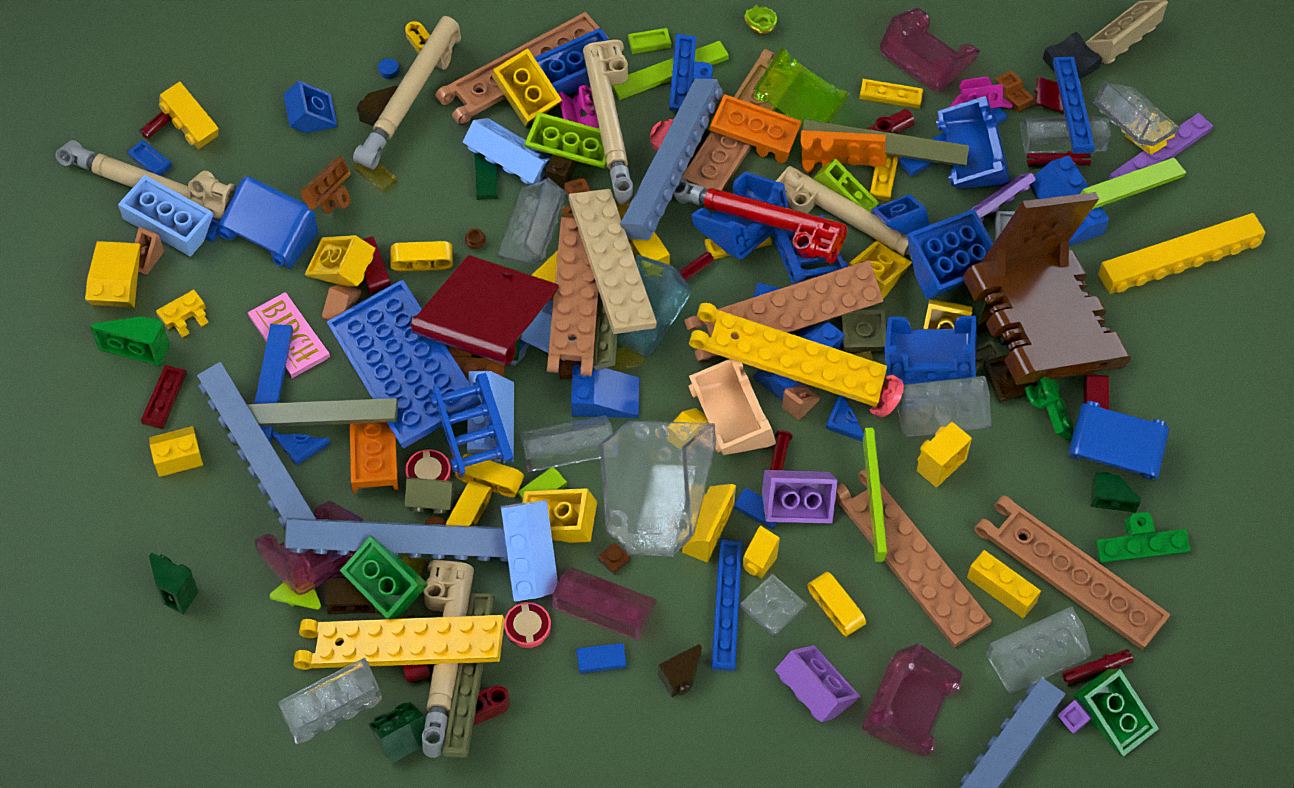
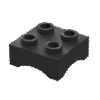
M1077 31L1061 43L1047 47L1043 55V60L1053 71L1054 57H1074L1079 79L1099 69L1102 57L1085 44Z

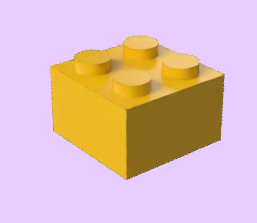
M950 422L946 427H940L935 437L931 441L929 439L926 440L920 447L921 454L917 459L918 466L916 471L937 488L966 461L972 438L953 422Z

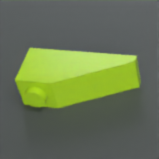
M836 158L825 164L813 178L869 212H872L871 209L879 204Z

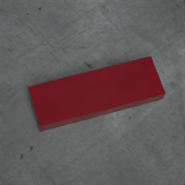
M168 365L164 366L141 418L143 425L160 429L164 428L187 375L186 370Z

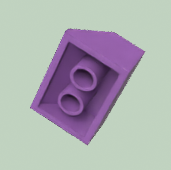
M764 470L762 497L766 522L833 523L837 479L830 472Z
M815 645L791 650L775 669L780 676V680L794 691L796 698L810 709L811 715L820 722L834 719L861 697Z

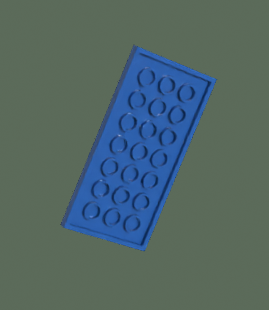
M403 279L328 320L327 324L372 399L397 398L399 401L397 422L387 423L401 447L405 448L443 426L437 407L433 408L430 400L434 387L438 386L440 394H444L471 385L445 344L413 333L411 321L422 309ZM473 394L445 402L444 406L448 416L475 408L482 403L479 397Z

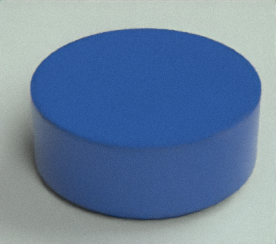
M394 59L382 60L378 65L380 76L386 79L396 77L399 73L398 62Z

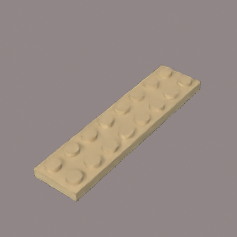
M611 189L569 194L568 200L613 334L656 328L657 322L626 232L621 227V218Z

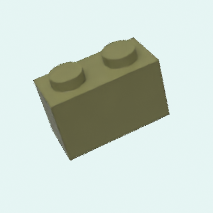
M409 477L406 479L405 506L410 507V511L424 512V508H432L433 513H447V510L453 508L455 481Z

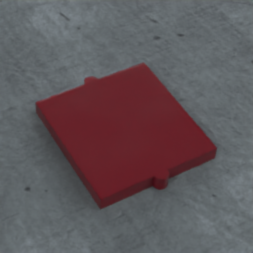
M1037 77L1036 89L1034 90V93H1036L1035 105L1064 113L1057 82Z

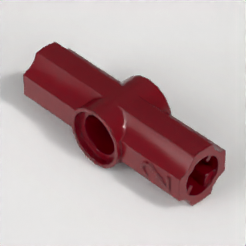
M903 109L890 117H879L874 125L866 129L898 134L913 126L915 120L909 109Z

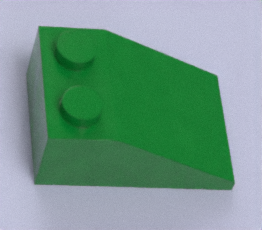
M141 316L92 323L90 327L100 351L159 367L170 347L164 324L157 318Z
M372 536L364 542L340 570L387 619H399L428 586L409 565Z
M1107 669L1073 695V698L1077 699L1093 717L1090 722L1122 757L1159 729L1121 669Z

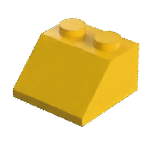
M930 299L923 329H955L956 319L961 316H971L972 307Z
M193 426L149 437L151 453L159 477L203 466Z

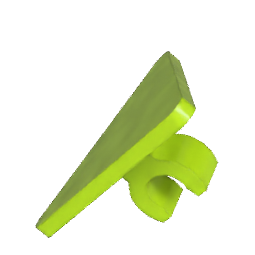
M301 567L270 593V599L288 603L292 607L298 605L319 610L321 607L305 567Z

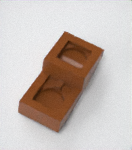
M1013 71L995 78L996 85L1003 84V96L1012 103V107L1017 112L1035 105V98L1023 88V81Z

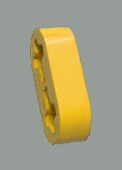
M417 21L409 22L405 26L407 39L416 51L420 53L430 34Z

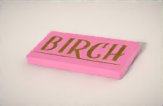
M286 292L248 312L249 318L266 342L270 324L292 325L293 334L286 363V371L291 378L330 358L329 352Z

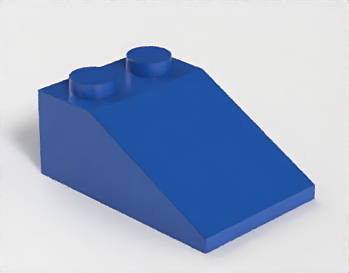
M573 365L572 417L638 418L639 377L607 368L600 370L593 368L592 376L580 375L581 365Z

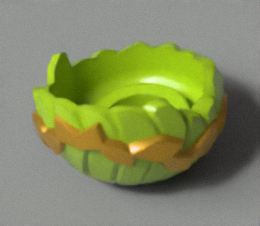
M755 5L753 9L746 10L745 21L754 32L767 34L775 28L777 16L772 9Z

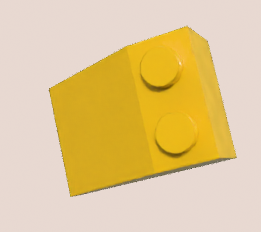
M356 235L322 237L305 275L346 287L358 286L363 281L364 272L373 259L375 248Z
M97 241L87 278L85 300L89 304L135 308L141 244Z
M875 241L849 262L848 267L870 260L882 298L884 299L909 269L912 262L881 242Z
M587 488L524 491L522 503L547 500L552 540L568 543L591 542L597 500Z

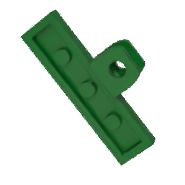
M1042 377L1037 382V386L1028 385L1025 387L1028 399L1032 405L1039 409L1046 406L1056 435L1066 440L1072 438L1073 423L1066 414V404L1058 393L1059 385L1056 380Z
M1148 512L1134 513L1125 519L1126 536L1095 541L1100 564L1190 552L1186 529L1153 533L1155 532L1153 520Z

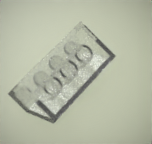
M1104 81L1093 102L1099 108V112L1111 118L1110 122L1121 127V131L1133 138L1132 141L1139 146H1155L1180 129L1176 123L1134 87Z
M1102 115L1088 116L1095 145L1094 151H1107L1111 139L1109 120ZM1065 116L1020 117L1025 153L1072 151Z
M547 178L520 190L497 255L498 258L531 265L541 262L546 257V250L552 239V233L558 222V215L566 192L551 179Z
M985 376L904 385L903 394L897 404L903 437L936 434L940 427H946L950 422H953L962 430L991 427L990 393Z
M606 415L519 431L527 472L615 456V439L611 423Z
M1072 606L990 643L986 654L1009 694L1092 656L1084 625Z
M364 657L279 701L278 705L283 721L297 744L309 741L322 730L332 729L336 723L343 719L353 718L359 711L365 708L374 707L382 700V696L370 666Z

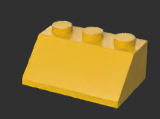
M528 48L493 69L491 76L525 127L535 121L538 112L546 114L562 101Z
M736 485L710 486L706 494L702 493L698 503L700 508L698 512L694 511L690 518L689 524L691 526L689 531L685 530L680 540V543L683 544L682 553L708 563L734 508Z

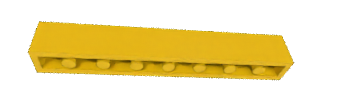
M1251 213L1101 263L1098 275L1109 294L1120 293L1133 286H1142L1154 279L1160 280L1172 273H1181L1193 266L1199 267L1208 261H1217L1230 254L1236 255L1248 248L1254 249L1262 243L1266 232L1255 214Z

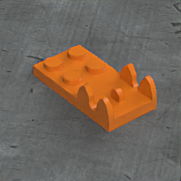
M724 94L710 125V131L756 146V151L762 158L767 156L768 152H773L776 155V161L782 164L788 159L802 121Z
M801 131L802 166L807 174L814 170L816 163H821L823 167L835 158L841 164L853 166H886V135Z
M388 423L350 424L351 486L353 494L358 493V488L393 485L394 490H399L396 437Z

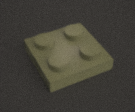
M884 309L858 310L841 316V328L845 334L843 342L844 352L885 351L887 330Z

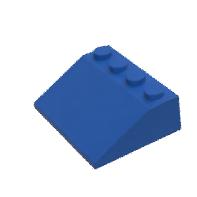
M975 209L906 235L916 280L927 300L965 286L966 283L963 276L971 266L981 263L994 244Z

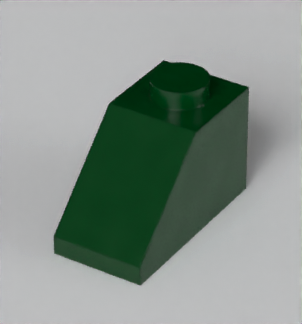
M1108 472L1095 473L1091 488V507L1136 513L1141 498L1119 475H1112Z

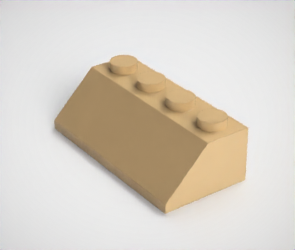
M1138 1L1086 41V45L1102 57L1101 63H1112L1117 55L1126 52L1130 45L1139 42L1144 34L1156 28L1155 26L1163 19L1168 1Z

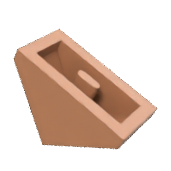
M139 227L134 242L141 244L138 272L147 275L164 253L159 234Z
M342 285L330 287L322 319L328 321L352 308L361 295V290Z
M805 385L787 388L783 395L782 409L799 421L821 397Z

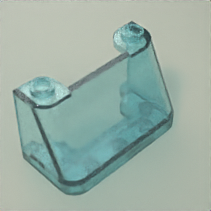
M636 254L634 258L657 324L656 328L617 333V342L639 355L649 356L653 353L685 305L691 291L689 284L674 266Z

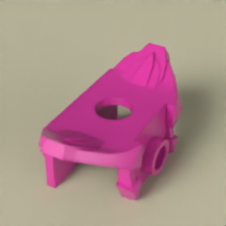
M987 76L962 80L959 85L961 94L956 97L950 107L984 96L987 97L992 108L1006 107L1011 109L1013 105L1003 98V84L992 85Z
M587 85L580 86L578 88L579 92L572 99L563 92H559V96L562 99L559 103L563 113L562 119L599 129L591 87H587ZM583 109L587 113L584 117L581 116Z

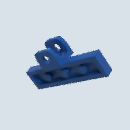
M676 34L668 111L678 112L695 78L712 79L713 66L711 64L694 62L696 36Z

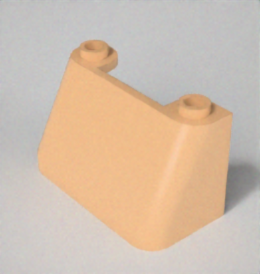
M728 359L689 376L692 384L688 385L693 398L698 397L716 438L712 442L717 453L722 452L723 455L767 448L776 444L772 428L759 405L741 362Z

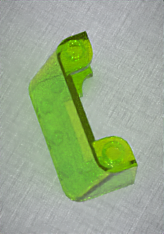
M780 48L754 87V97L763 103L766 100L789 117L802 121V126L804 119L831 123L850 94L842 88L840 90L836 88L833 90L835 87L833 84H828L803 67L795 58L791 61L790 53Z

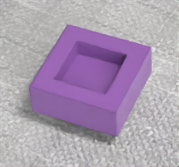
M1077 699L1058 714V717L1073 734L1093 718Z

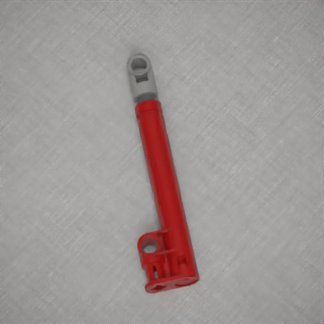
M682 177L673 193L675 199L681 204L688 202L696 205L704 204L707 209L794 232L793 245L798 254L806 259L821 257L830 264L834 263L847 235V225L844 223L720 191L715 188L707 190L706 187L688 183Z

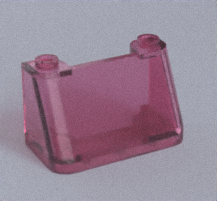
M918 7L892 17L880 43L881 53L933 91H940L946 88L976 60L980 52L971 44L960 46L956 52L927 32L930 18L926 12Z
M330 500L317 507L313 514L316 519L363 521L361 517ZM272 534L263 535L255 540L259 555L286 586L298 595L305 594L325 583L326 579H332L341 574L340 570L357 552L351 551V555L337 554V550H328L327 554L313 553V549H310L305 553H294L292 551L289 552L290 548H285V541L279 544L278 539Z
M920 643L899 650L892 657L865 717L862 729L876 738L916 755L926 756L931 754L936 744L934 742L935 737L930 734V730L944 697L955 694L959 690L963 673Z

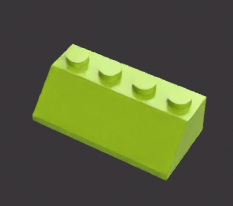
M538 112L524 147L601 168L607 167L601 134L598 128Z

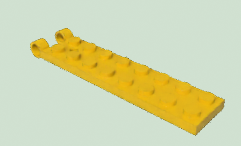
M710 303L700 304L697 317L704 322L714 323L711 337L704 331H693L689 341L691 347L705 350L874 407L878 405L887 369L886 365L717 310ZM731 334L737 335L738 339H733Z
M503 615L317 622L312 619H304L300 623L299 634L309 639L318 637L315 653L307 650L296 651L293 665L298 669L308 670L311 668L500 662L505 619ZM344 640L341 646L336 645L339 641Z

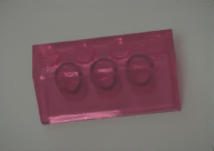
M572 567L561 576L552 594V608L638 641L656 603L654 598Z

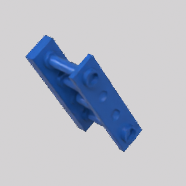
M774 227V242L792 285L806 281L808 278L818 277L848 267L847 261H843L839 252L833 266L809 270L801 269L802 265L825 262L827 260L821 257L806 259L795 255L797 250L793 242L790 243L795 233Z
M486 372L478 374L475 379L476 382L472 386L440 394L439 387L436 386L433 388L432 395H430L433 408L437 407L453 459H450L453 472H458L459 478L465 474L464 467L494 458L501 459L502 465L512 462L514 458ZM473 394L480 395L482 404L479 407L447 416L444 406L445 402ZM481 415L483 417L487 416L489 421L487 428L454 437L450 424ZM489 436L494 438L496 443L494 449L461 459L458 445Z

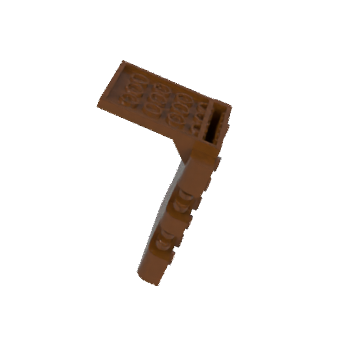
M1096 192L1022 201L981 263L971 266L963 276L974 301L985 299L988 305L996 304V306L990 309L992 316L986 323L992 337L1003 336L1007 341H1015L1008 345L1011 352L1004 361L1016 385L1038 382L1042 377L1056 379L1122 368L1131 360L1119 334L1111 332L1109 327H1100L1105 323L1103 316L1106 314V310L1098 296H1092L1090 292H1082V290L1087 288L1085 283L1087 274L1076 253L1069 251V240L1099 200Z

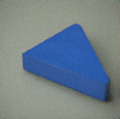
M838 395L826 424V429L863 442L864 433L858 424L853 410L849 407L844 396Z
M276 431L272 433L273 438L296 466L331 444L328 437L323 439L310 437V435L278 434Z

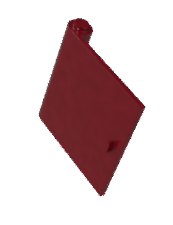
M468 255L418 315L413 317L411 328L414 334L507 366L514 359L516 341L559 289V284Z

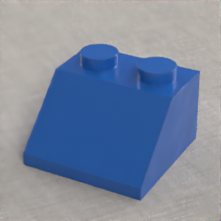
M297 81L283 94L290 127L309 133L337 126L331 93Z
M911 194L871 209L872 213L886 226L905 235L930 225L926 207Z

